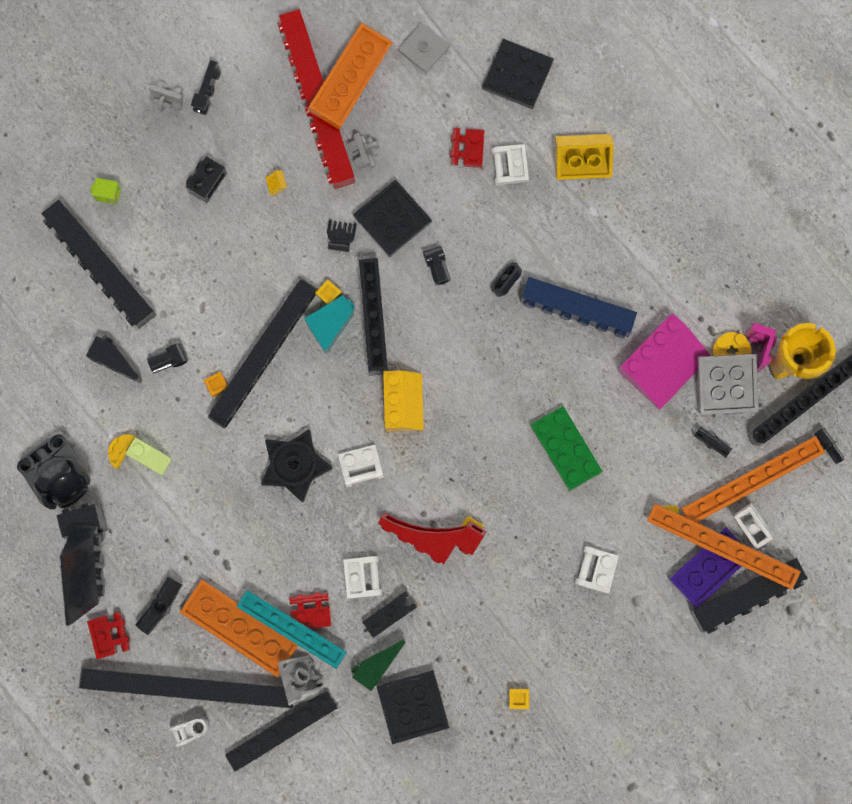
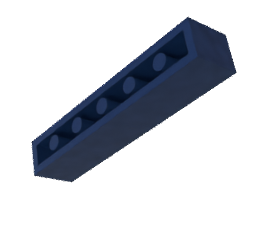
M528 277L520 301L524 303L525 307L531 309L537 307L546 314L551 315L555 313L564 320L573 319L583 326L592 325L598 331H610L619 338L629 337L637 315L635 311Z

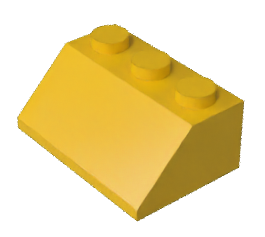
M611 134L555 136L556 179L612 178L614 143Z
M383 371L385 432L424 431L422 374L408 371Z

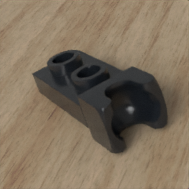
M210 60L199 93L194 94L191 102L193 111L202 115L208 114L211 105L209 98L213 97L215 81L220 78L221 70L216 61Z
M407 591L362 622L373 638L418 607L416 604L410 606L404 604L405 598L409 596Z

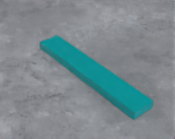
M246 590L236 606L335 669L339 667L347 654L345 650Z

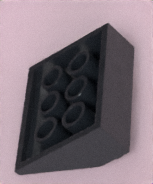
M73 525L60 554L66 626H70L97 606L100 598L105 594V585H102L101 582L104 570L100 568V563L102 562V551H99L101 534H98L97 526Z

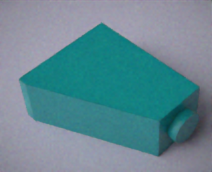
M344 295L304 318L325 354L330 351L354 316L353 309L355 306L350 298L346 300Z

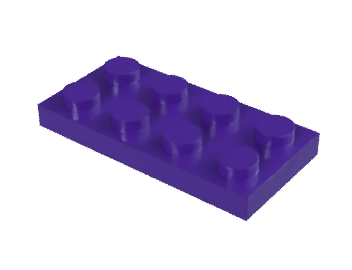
M727 527L719 532L740 542ZM702 548L669 581L697 609L742 566Z

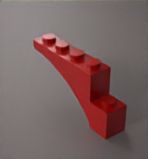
M387 513L378 521V524L381 525L384 531L394 533L400 541L410 543L414 546L415 550L428 554L434 562L439 564H445L455 546L459 547L462 553L473 555L487 533L486 530L471 521L468 525L460 527L429 528L404 522Z

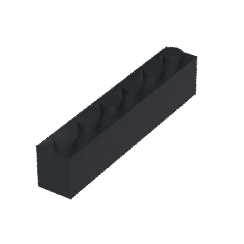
M378 258L359 260L369 376L383 375V371H388L379 263Z
M794 558L785 562V564L801 571L793 589L795 590L805 585L803 581L807 580L808 577L798 559ZM760 575L690 611L700 632L710 634L718 630L717 625L723 622L727 625L735 621V616L739 614L745 616L753 612L752 607L756 605L762 607L770 603V598L774 596L780 598L786 595V590L789 588Z

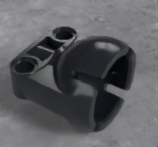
M56 434L25 455L17 464V470L23 475L39 503L48 509L55 510L57 506L59 508H66L73 505L86 494L88 490L87 485H90V475L70 442L61 434Z

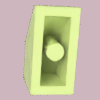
M134 438L126 452L128 457L162 476L172 461L170 457L137 438Z

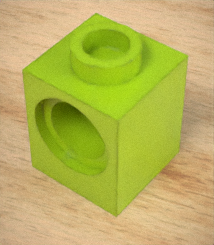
M96 178L95 183L91 185L90 193L95 201L117 205L122 187L117 181Z

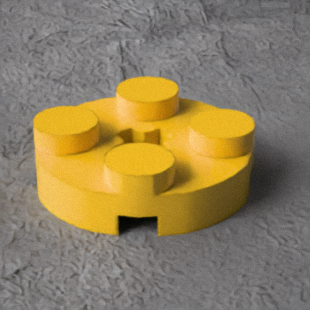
M735 332L721 335L712 348V356L731 355V353H727L730 347L736 349L737 352L734 355L752 353L751 345L746 337Z

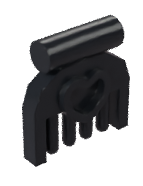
M329 220L327 236L331 242L328 244V249L349 252L350 245L348 244L352 243L355 239L357 223H354L351 234L352 223H349L348 233H346V222H344L343 229H341L342 222H339L338 230L336 231L337 221H334L331 231L332 220Z

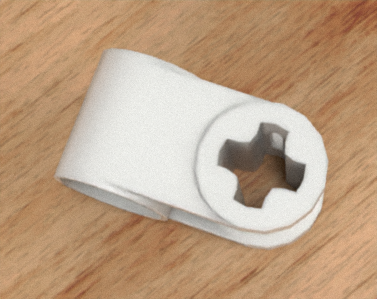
M199 718L170 728V732H173L176 740V748L206 735L210 731V723L205 718ZM197 722H201L204 725L202 733H198L195 729Z

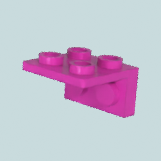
M753 323L746 331L745 337L749 339L750 343L757 345L762 343L757 360L758 373L765 369L766 365H769L772 354L769 353L776 344L777 336H775V329Z

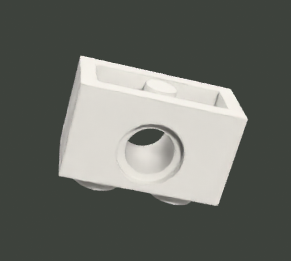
M752 503L735 513L734 518L756 549L773 539V533Z

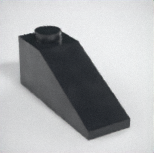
M106 336L102 338L95 337L86 357L97 364L141 383V378L113 344V340Z

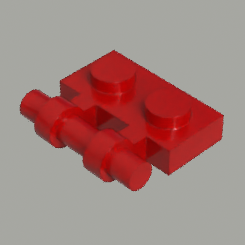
M453 128V134L451 135L452 150L449 155L451 165H458V159L464 160V167L482 168L485 130L466 129V136H461V129ZM460 143L465 144V152L459 151Z
M314 592L313 595L303 596V594H297L295 597H289L290 605L298 604V610L290 611L291 618L309 629L331 627L330 607H322V601H329V594ZM315 602L316 608H304V603Z
M121 612L113 614L114 622L109 623L108 616L87 621L96 659L117 654L115 646L121 645L122 652L130 650V639L126 635L124 628L126 624L125 620L122 619ZM117 628L119 639H113L111 629Z

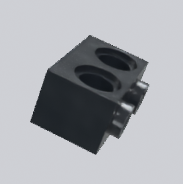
M206 156L204 160L199 161L194 175L187 179L186 189L188 193L208 203L227 175V171L224 166ZM208 169H214L212 174H206ZM198 184H204L201 190L195 189Z

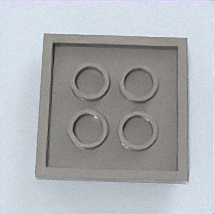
M757 354L697 357L699 414L758 412Z

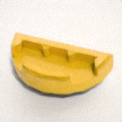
M131 434L121 435L110 443L108 459L116 470H119L127 456V450L134 438H138L137 436Z

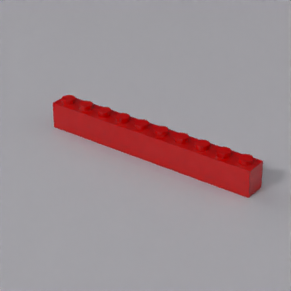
M297 9L279 15L280 22L277 25L280 34L284 33L285 39H282L285 50L289 49L291 55L288 56L291 67L295 66L296 72H293L296 83L301 85V89H299L301 99H305L307 103L304 108L307 117L311 116L312 122L309 123L312 133H316L318 137L315 142L318 151L322 150L323 156L320 157L323 167H327L329 171L326 174L329 185L333 184L334 190L356 183L355 176L340 130L307 110L324 81L301 11Z

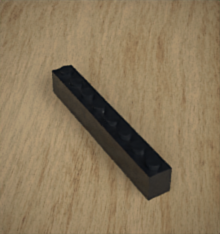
M59 199L41 213L45 218L43 220L45 225L49 229H55L57 232L54 234L61 244L64 241L68 245L67 251L72 257L77 255L80 259L78 264L84 271L88 269L92 273L89 277L96 285L100 283L104 287L101 291L108 299L112 297L116 301L113 305L120 313L124 311L127 314L125 319L132 327L136 325L140 329L156 316L153 309Z

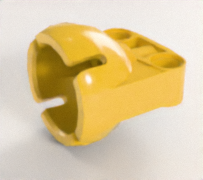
M812 323L796 324L788 329L779 342L778 353L769 363L775 379H781L790 375L803 379H812L826 373L832 366L836 356L834 339L830 333L822 327L815 329L816 324ZM794 358H798L801 361V365L795 363Z

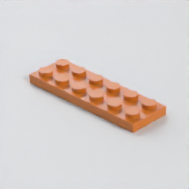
M361 23L307 110L340 130L393 42Z
M201 579L180 613L278 678L280 675L278 662L291 659L298 645L237 608L238 603Z

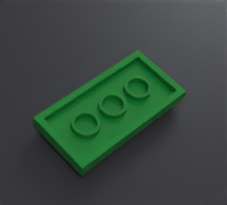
M564 406L530 425L568 491L575 489L603 472Z

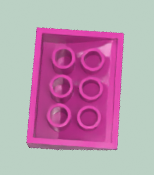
M672 313L626 360L618 372L660 410L698 370L697 357L711 356V354L690 329Z

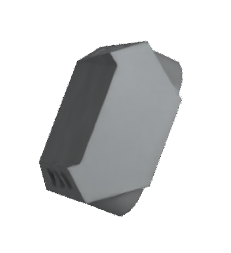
M309 655L278 662L289 706L308 700L312 701L319 696V690L323 687V681L321 677L314 674L315 664Z

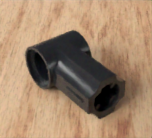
M442 246L423 251L427 267L430 268L435 285H443L451 281Z
M181 343L173 344L167 347L166 351L147 358L153 374L170 367L182 366L188 362Z

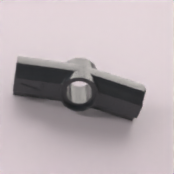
M167 577L156 599L152 601L151 606L137 621L135 626L149 636L164 616L170 613L171 606L183 585ZM164 602L165 610L159 613L156 609L157 604Z

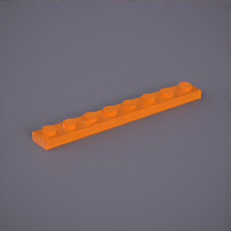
M815 436L681 508V511L685 517L699 522L819 457L825 451Z
M657 503L654 504L647 519V522L787 588L793 589L801 572Z

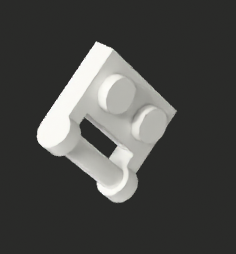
M525 144L500 146L491 149L495 163L496 186L529 182ZM502 154L507 155L509 176L506 177L503 175Z
M375 445L338 454L347 488L352 487V484L384 478ZM374 465L376 468L375 471L352 477L349 475V472Z
M585 546L582 567L575 584L609 594L619 556ZM594 555L598 558L592 581L588 582L586 578L592 556Z
M378 556L343 560L347 599L382 595L378 577ZM367 563L370 565L372 590L366 591L364 564Z

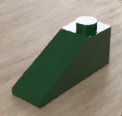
M401 640L364 660L362 664L358 662L351 671L354 673L352 678L372 691L406 642Z

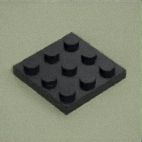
M503 39L484 81L482 90L533 110L552 67L554 58Z
M396 179L353 214L356 221L389 258L432 223L431 218Z
M434 670L376 686L392 745L449 729Z

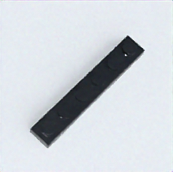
M327 691L228 752L225 756L234 772L338 708Z

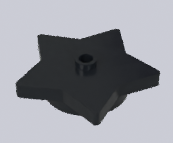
M309 429L289 442L265 440L270 465L261 481L262 486L286 487L303 503L312 481L333 469L330 464L315 453ZM294 462L298 463L299 465L296 469L291 468V465Z

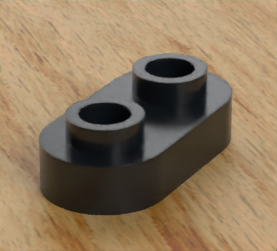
M515 262L506 265L492 283L491 291L498 297L506 295L522 274L521 267Z

